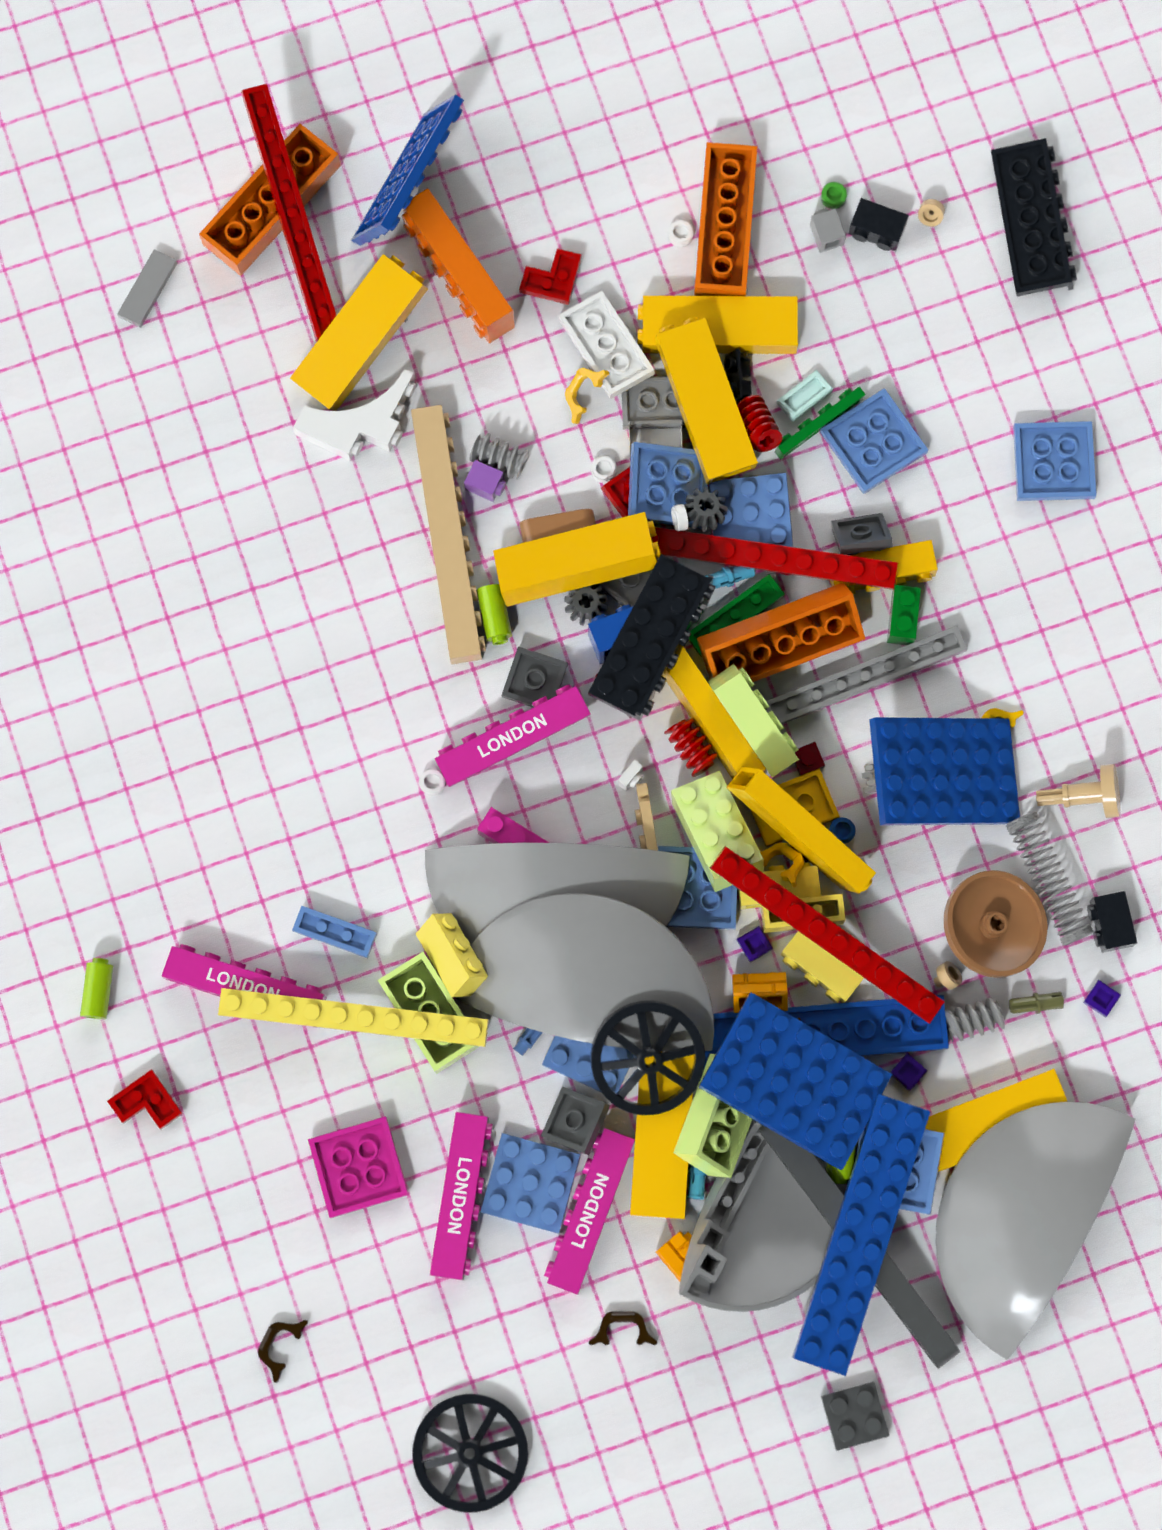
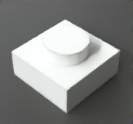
M634 760L618 779V785L625 791L630 786L635 788L636 784L643 778L641 774L643 766Z

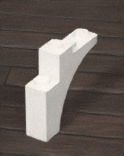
M404 369L397 381L384 394L372 402L357 408L343 411H324L304 406L293 426L295 435L351 461L354 455L357 456L363 446L362 439L390 452L393 445L397 446L403 435L400 422L395 419L399 420L405 410L403 404L407 396L411 398L417 384L415 383L414 373Z

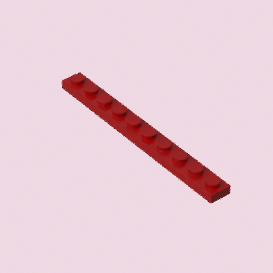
M267 84L244 89L241 91L317 342L337 315Z
M655 527L657 536L652 537L653 543L658 542L660 553L663 556L895 590L899 567L898 562Z
M726 846L723 847L709 867V869L925 1022L930 1024L945 1001Z

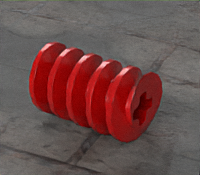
M750 395L741 400L737 406L752 448L758 452H767L775 449L782 441V434L771 412L768 410L765 400L759 395Z
M694 718L684 719L664 732V734H671L668 739L670 743L678 742L674 749L676 752L683 751L680 755L681 760H689L686 768H695L691 774L692 777H696L710 769L718 755L717 753H707L712 745H702L706 739L705 735L696 736L701 728L690 727L695 721Z

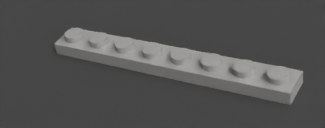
M954 626L767 700L766 702L769 707L765 710L767 713L772 710L780 723L784 724L967 651V647L958 626Z

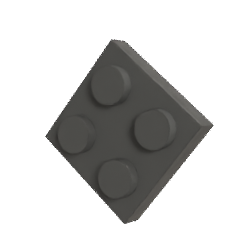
M883 513L831 521L832 532L840 554L856 555L859 552L882 551L885 548L893 547L892 537Z
M518 647L501 695L502 698L533 707L532 703L544 696L548 700L557 696L555 691L561 687L568 662Z
M562 1087L541 1137L589 1156L610 1105Z
M874 1382L821 1396L836 1451L889 1436Z

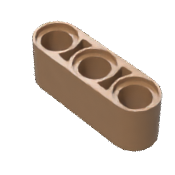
M580 509L530 518L519 523L523 543L596 524L593 509Z

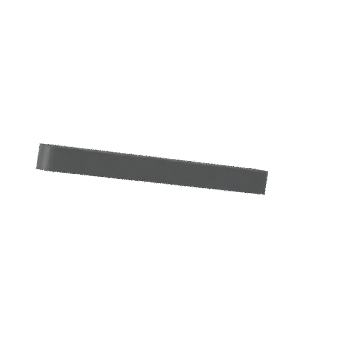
M762 1125L758 1130L833 1230L844 1198L842 1192L812 1153ZM885 1252L875 1287L929 1359L939 1369L960 1353V1350L887 1252Z

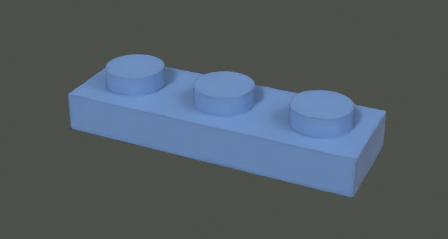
M301 906L292 929L295 933L367 959L377 935L376 932L304 906Z

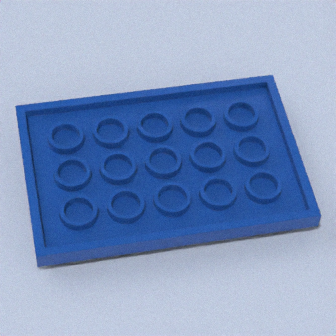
M455 94L423 114L351 239L352 242L361 246L366 242L370 243L374 238L378 239L380 235H385L389 230L393 231L400 221L398 215L401 209L405 210L413 198L410 195L414 187H419L425 178L424 169L427 165L430 166L438 155L435 151L439 143L443 144L450 134V131L447 130L451 122L455 123L463 111L460 108L464 101L462 98Z
M874 717L869 719L880 826L1008 824L1020 817L1009 719Z
M750 992L698 1088L842 1170L870 1119L876 1095L883 1094L892 1074Z

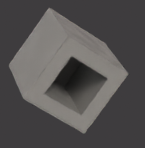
M836 208L832 210L822 209L811 216L810 227L820 253L844 245L846 235Z

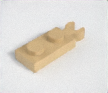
M647 783L636 784L639 809L635 810L637 826L642 825L643 835L639 836L640 848L658 851Z

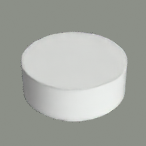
M685 220L674 221L668 229L669 241L677 247L689 245L694 233L692 225Z
M599 456L593 460L591 474L596 481L607 483L616 476L617 466L611 457Z
M683 504L674 505L671 508V516L675 530H687L688 517L685 506Z
M431 768L425 770L420 775L419 785L426 795L436 796L445 789L446 780L441 771Z

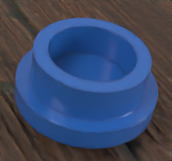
M841 817L831 823L829 831L842 843L847 844L854 838L856 828L851 820Z

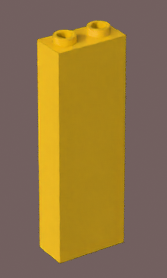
M382 254L290 377L292 381L331 411L338 410L428 290L422 284L425 279L413 270L409 274L402 269L405 264L394 255L388 258Z
M643 296V304H638V320H643V329H638V344H643V353H659L655 337L661 328L673 325L674 328L684 325L683 322L693 317H698V319L706 318L718 354H729L737 348H740V352H746L747 354L797 353L798 296Z
M693 317L683 322L684 325L675 328L673 325L661 328L659 333L656 334L655 342L706 484H710L754 469L758 462L706 318L698 319V317Z
M642 512L493 550L500 591L506 607L653 570L657 563V558L661 556L658 542L653 543L652 537L657 536L653 521L648 522L646 513Z
M680 645L676 652L679 658L672 670L668 668L664 675V678L667 679L666 682L689 716L695 719V725L701 728L699 731L703 736H706L705 740L708 744L712 745V750L718 754V759L732 779L742 767L761 769L765 773V766L685 648Z
M741 768L726 787L809 862L814 866H818V870L840 889L860 894L870 887L873 882L872 878L876 874L873 869L761 769Z
M694 1054L665 1061L663 1065L688 1080L693 1068ZM646 1057L645 1063L651 1064L654 1057ZM656 1072L659 1102L673 1096L682 1088L660 1072ZM644 1074L639 1080L637 1103L650 1104L647 1074ZM693 1093L682 1104L670 1111L656 1115L636 1116L630 1215L685 1219L688 1162L673 1152L692 1104Z
M1055 1069L929 1116L925 1129L945 1133L938 1172L956 1166L965 1152L981 1135L1005 1118L1034 1106L1068 1102Z

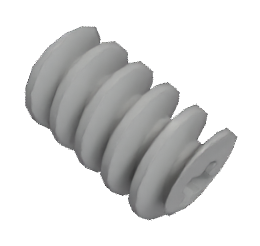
M487 433L484 438H480L481 435H479L471 450L470 461L474 462L479 458V462L484 464L488 462V466L493 468L498 466V470L503 473L507 470L508 478H513L517 474L516 479H518L526 464L528 450L525 449L519 455V446L516 445L510 451L508 441L501 447L499 446V437L490 442V433Z
M991 998L986 999L985 1006L981 1001H977L975 1009L971 1004H966L965 1013L960 1007L955 1008L954 1015L950 1010L945 1011L947 1030L952 1042L954 1035L960 1041H963L965 1032H967L970 1038H974L975 1029L982 1036L984 1035L985 1026L992 1033L994 1032L995 1023L1001 1029H1005L1001 1008L998 1002H994Z

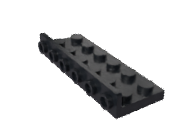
M1046 138L991 150L1016 296L1068 286V290L1074 289L1072 281L1077 280L1075 265L1069 266L1068 257L1073 256L1070 241L1065 242L1064 233L1068 232L1066 217L1061 218L1059 209H1064L1062 193L1056 194L1055 185H1060L1057 169L1052 170L1051 162L1056 161L1053 146L1048 147Z
M661 555L589 689L588 695L639 721L643 715L648 716L655 703L652 701L655 692L660 693L667 681L664 678L667 669L672 670L679 658V655L676 654L679 646L685 647L690 638L691 632L688 631L692 622L697 624L704 610L700 608L704 599L709 601L716 586L712 585L714 577L711 575L706 577Z

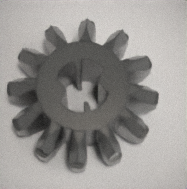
M706 486L703 493L696 488L693 491V495H687L685 500L687 504L684 506L688 522L693 521V529L697 528L698 525L702 526L704 533L707 530V526L715 530L718 526L717 523H724V515L727 514L728 508L724 505L725 497H717L718 490L709 493V489Z
M593 585L587 586V588L583 587L579 588V590L569 591L572 596H565L564 601L569 604L565 607V612L572 613L570 616L571 621H575L580 617V625L584 626L585 619H589V623H591L592 618L602 614L601 611H608V605L604 603L608 600V596L601 594V586L596 587L594 590ZM588 599L590 607L585 608V605H582V600Z

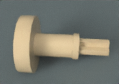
M1115 764L1100 766L1099 782L1070 785L1067 783L1062 784V788L1036 791L1037 805L1064 804V807L1067 808L1073 805L1103 803L1106 818L1120 817V794Z

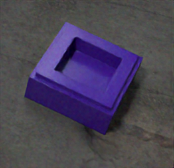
M760 926L736 939L750 963L773 950Z
M1098 980L1083 1003L1106 1018L1121 994Z
M907 1053L890 1073L892 1077L910 1091L928 1070Z

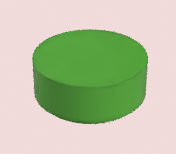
M830 182L823 187L821 201L824 206L829 209H838L845 204L847 191L842 184Z

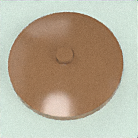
M990 870L968 877L952 891L944 910V931L951 950L966 967L980 975L1003 978L1024 971L1038 959L1045 946L1048 926L1043 904L1035 891L1026 882L1010 873Z

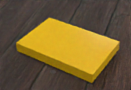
M820 768L778 784L822 825L840 817ZM751 810L766 847L785 840Z

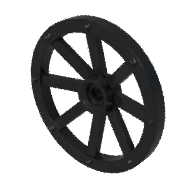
M645 1000L627 1004L617 1009L605 1019L593 1039L590 1064L598 1088L612 1104L629 1113L656 1115L676 1108L695 1091L704 1071L705 1048L697 1027L686 1014L667 1003ZM645 1012H658L671 1017L654 1046L651 1045ZM637 1014L642 1046H636L613 1028L623 1019ZM678 1023H681L688 1031L693 1045L661 1053ZM607 1036L633 1053L634 1058L601 1062L602 1048ZM694 1054L693 1068L688 1080L663 1065L665 1061ZM653 1056V1062L646 1064L645 1058ZM638 1067L617 1093L609 1087L602 1072ZM656 1072H660L682 1088L673 1096L659 1102ZM647 1074L650 1104L635 1103L624 1099L643 1075Z
M480 1394L457 1395L436 1405L420 1423L413 1442V1466L423 1489L440 1505L465 1513L486 1511L504 1502L520 1484L528 1462L527 1438L518 1418L501 1402ZM463 1404H478L491 1408L473 1439H470ZM452 1407L455 1409L462 1438L461 1443L431 1425L438 1416ZM497 1413H499L509 1423L515 1436L481 1445V1441ZM426 1433L455 1449L456 1453L423 1462L422 1452ZM518 1444V1462L514 1473L484 1457L485 1453ZM467 1448L474 1449L475 1456L472 1459L465 1456ZM458 1461L459 1465L444 1492H440L429 1479L426 1470ZM478 1464L509 1481L504 1489L489 1499H486ZM466 1468L470 1469L478 1502H462L450 1498Z

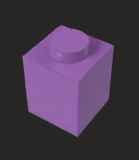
M475 460L465 479L464 486L465 490L494 502L497 495H502L506 482L504 481L502 471Z

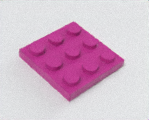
M386 1116L308 1139L330 1219L409 1195Z

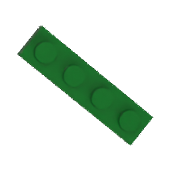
M860 386L854 391L851 388L847 389L838 397L840 399L839 402L833 406L831 403L824 406L818 411L820 416L813 421L810 418L805 420L797 427L799 431L793 436L790 433L783 436L781 443L775 450L776 455L782 460L820 432V429L862 401L866 394Z
M768 574L692 629L688 641L700 657H702L697 641L698 637L763 613L781 600L785 593L771 575Z

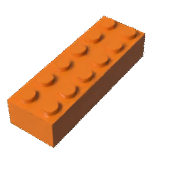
M300 123L284 142L301 199L305 206L340 168L341 163L339 154ZM263 164L199 233L203 246L240 276L282 231Z
M706 142L694 296H746L757 146Z
M427 188L414 196L405 210L403 209L404 214L401 215L405 222L403 226L411 238L415 236L419 242L417 247L425 258L429 256L433 263L431 267L437 277L445 279L447 283L445 287L452 298H458L461 303L459 307L464 316L472 318L475 323L473 328L481 339L485 337L490 344L515 328L513 309L430 190Z
M843 582L698 637L697 641L710 680L734 664L738 670L743 667L751 680L755 682L855 644L866 638L853 593Z

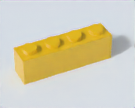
M932 540L894 546L892 548H885L882 551H867L850 555L898 562L896 585L901 586L906 585L907 581L917 580L918 583L930 581L938 571ZM830 580L831 587L843 583ZM844 583L853 594L857 590L865 589L866 592H873L881 589Z

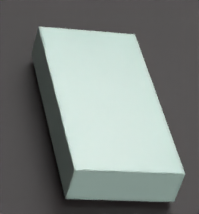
M815 370L778 399L777 405L794 422L829 395L833 388Z

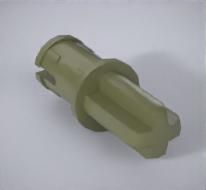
M1061 991L1039 995L1036 992L1033 993V996L1009 1000L1010 1012L1014 1014L1031 1011L1040 1014L1041 1011L1064 1008V999Z

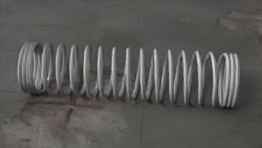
M1031 812L1011 821L1006 827L1009 835L1019 834L1014 838V843L1023 842L1016 850H1026L1020 856L1023 859L1029 858L1025 861L1024 865H1034L1027 873L1034 874L1039 872L1032 877L1031 881L1042 880L1035 886V889L1046 888L1040 892L1039 896H1049L1043 901L1042 904L1044 905L1054 903L1047 908L1046 912L1058 911L1050 917V920L1061 919L1054 925V928L1066 926L1057 934L1063 936L1060 938V941L1063 943V946H1066L1092 934L1094 930H1092L1091 924H1087L1062 933L1086 919L1087 916L1059 925L1066 919L1083 911V908L1055 917L1066 909L1078 904L1079 900L1056 909L1052 908L1076 893L1047 902L1054 896L1071 888L1072 885L1043 894L1054 886L1066 881L1068 877L1040 886L1049 879L1064 872V869L1035 879L1061 862L1032 871L1044 862L1056 857L1057 854L1028 863L1039 855L1053 849V846L1024 856L1029 851L1050 840L1047 838L1033 845L1020 848L1034 838L1046 833V831H1042L1033 836L1017 840L1024 834L1042 825V823H1039L1025 830L1012 833L1039 819L1037 812Z

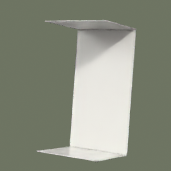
M682 424L681 428L629 429L630 457L631 444L633 442L682 448Z

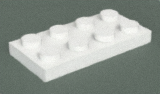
M603 291L558 315L560 323L590 369L595 372L609 371V375L603 379L602 387L610 399L655 374L654 368Z

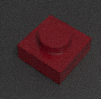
M816 742L800 747L795 752L799 759L795 762V766L800 776L819 768H825V763Z

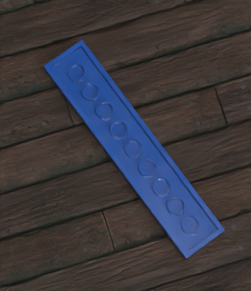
M936 995L944 1001V995ZM894 999L788 1007V1011H784L795 1018H800L803 1023L860 1056L949 1049L945 1004L942 1005L930 1024ZM714 1013L712 1051H705V1066L709 1055L716 1054L738 1013Z
M881 1094L876 1095L870 1119L865 1129L795 1346L793 1359L846 1376L931 1111Z

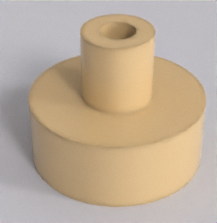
M925 200L919 208L918 218L926 226H937L943 220L945 208L938 200Z
M946 961L937 967V977L934 978V983L937 987L944 986L952 990L962 984L961 973L952 962Z

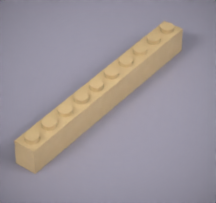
M442 405L411 409L450 662L452 665L482 660L481 652L486 651L484 636H478L477 627L482 626L480 610L474 611L473 605L474 601H478L476 585L470 586L469 577L474 576L472 560L466 561L465 552L470 551L468 536H462L461 527L466 526L464 511L458 510L457 502H462L460 486L455 487L453 479L458 477L456 461L451 462L449 454L454 452L452 437L447 438L446 428H451L448 413H443Z

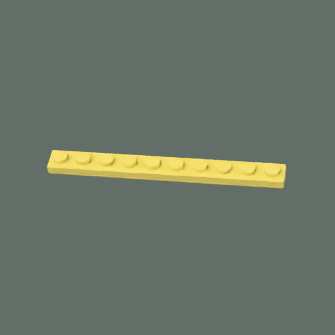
M221 988L218 1009L219 1016L486 1047L489 1025L488 1019L225 988Z

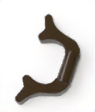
M634 1311L608 1312L602 1319L597 1335L589 1340L590 1345L600 1342L604 1345H609L607 1337L608 1325L613 1322H632L639 1327V1336L636 1341L638 1345L645 1342L652 1345L657 1344V1340L652 1338L647 1332L643 1317Z
M307 1320L297 1324L276 1322L268 1327L258 1347V1356L271 1370L275 1383L279 1381L280 1371L286 1367V1364L270 1359L269 1349L281 1330L289 1331L296 1339H300L301 1330L308 1324Z

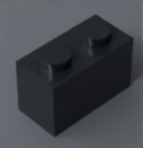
M861 198L850 224L848 234L852 235L857 241L874 243L882 250L896 251L907 225L909 215Z
M1125 891L1093 897L1089 901L1090 905L1087 906L1090 921H1094L1096 931L1093 932L1096 947L1101 948L1102 953L1133 947L1137 944Z

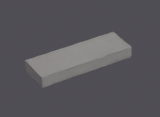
M154 249L118 311V317L141 328L175 269L177 261Z

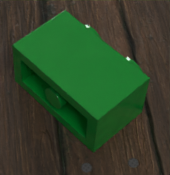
M895 585V590L892 591L887 643L909 645L915 642L921 588Z

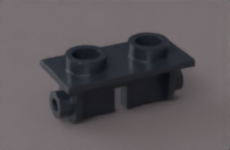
M737 348L725 356L723 367L735 401L739 400L740 403L741 400L752 395L751 381L743 380V377H750L751 372L750 357L747 356L746 352H740V348Z

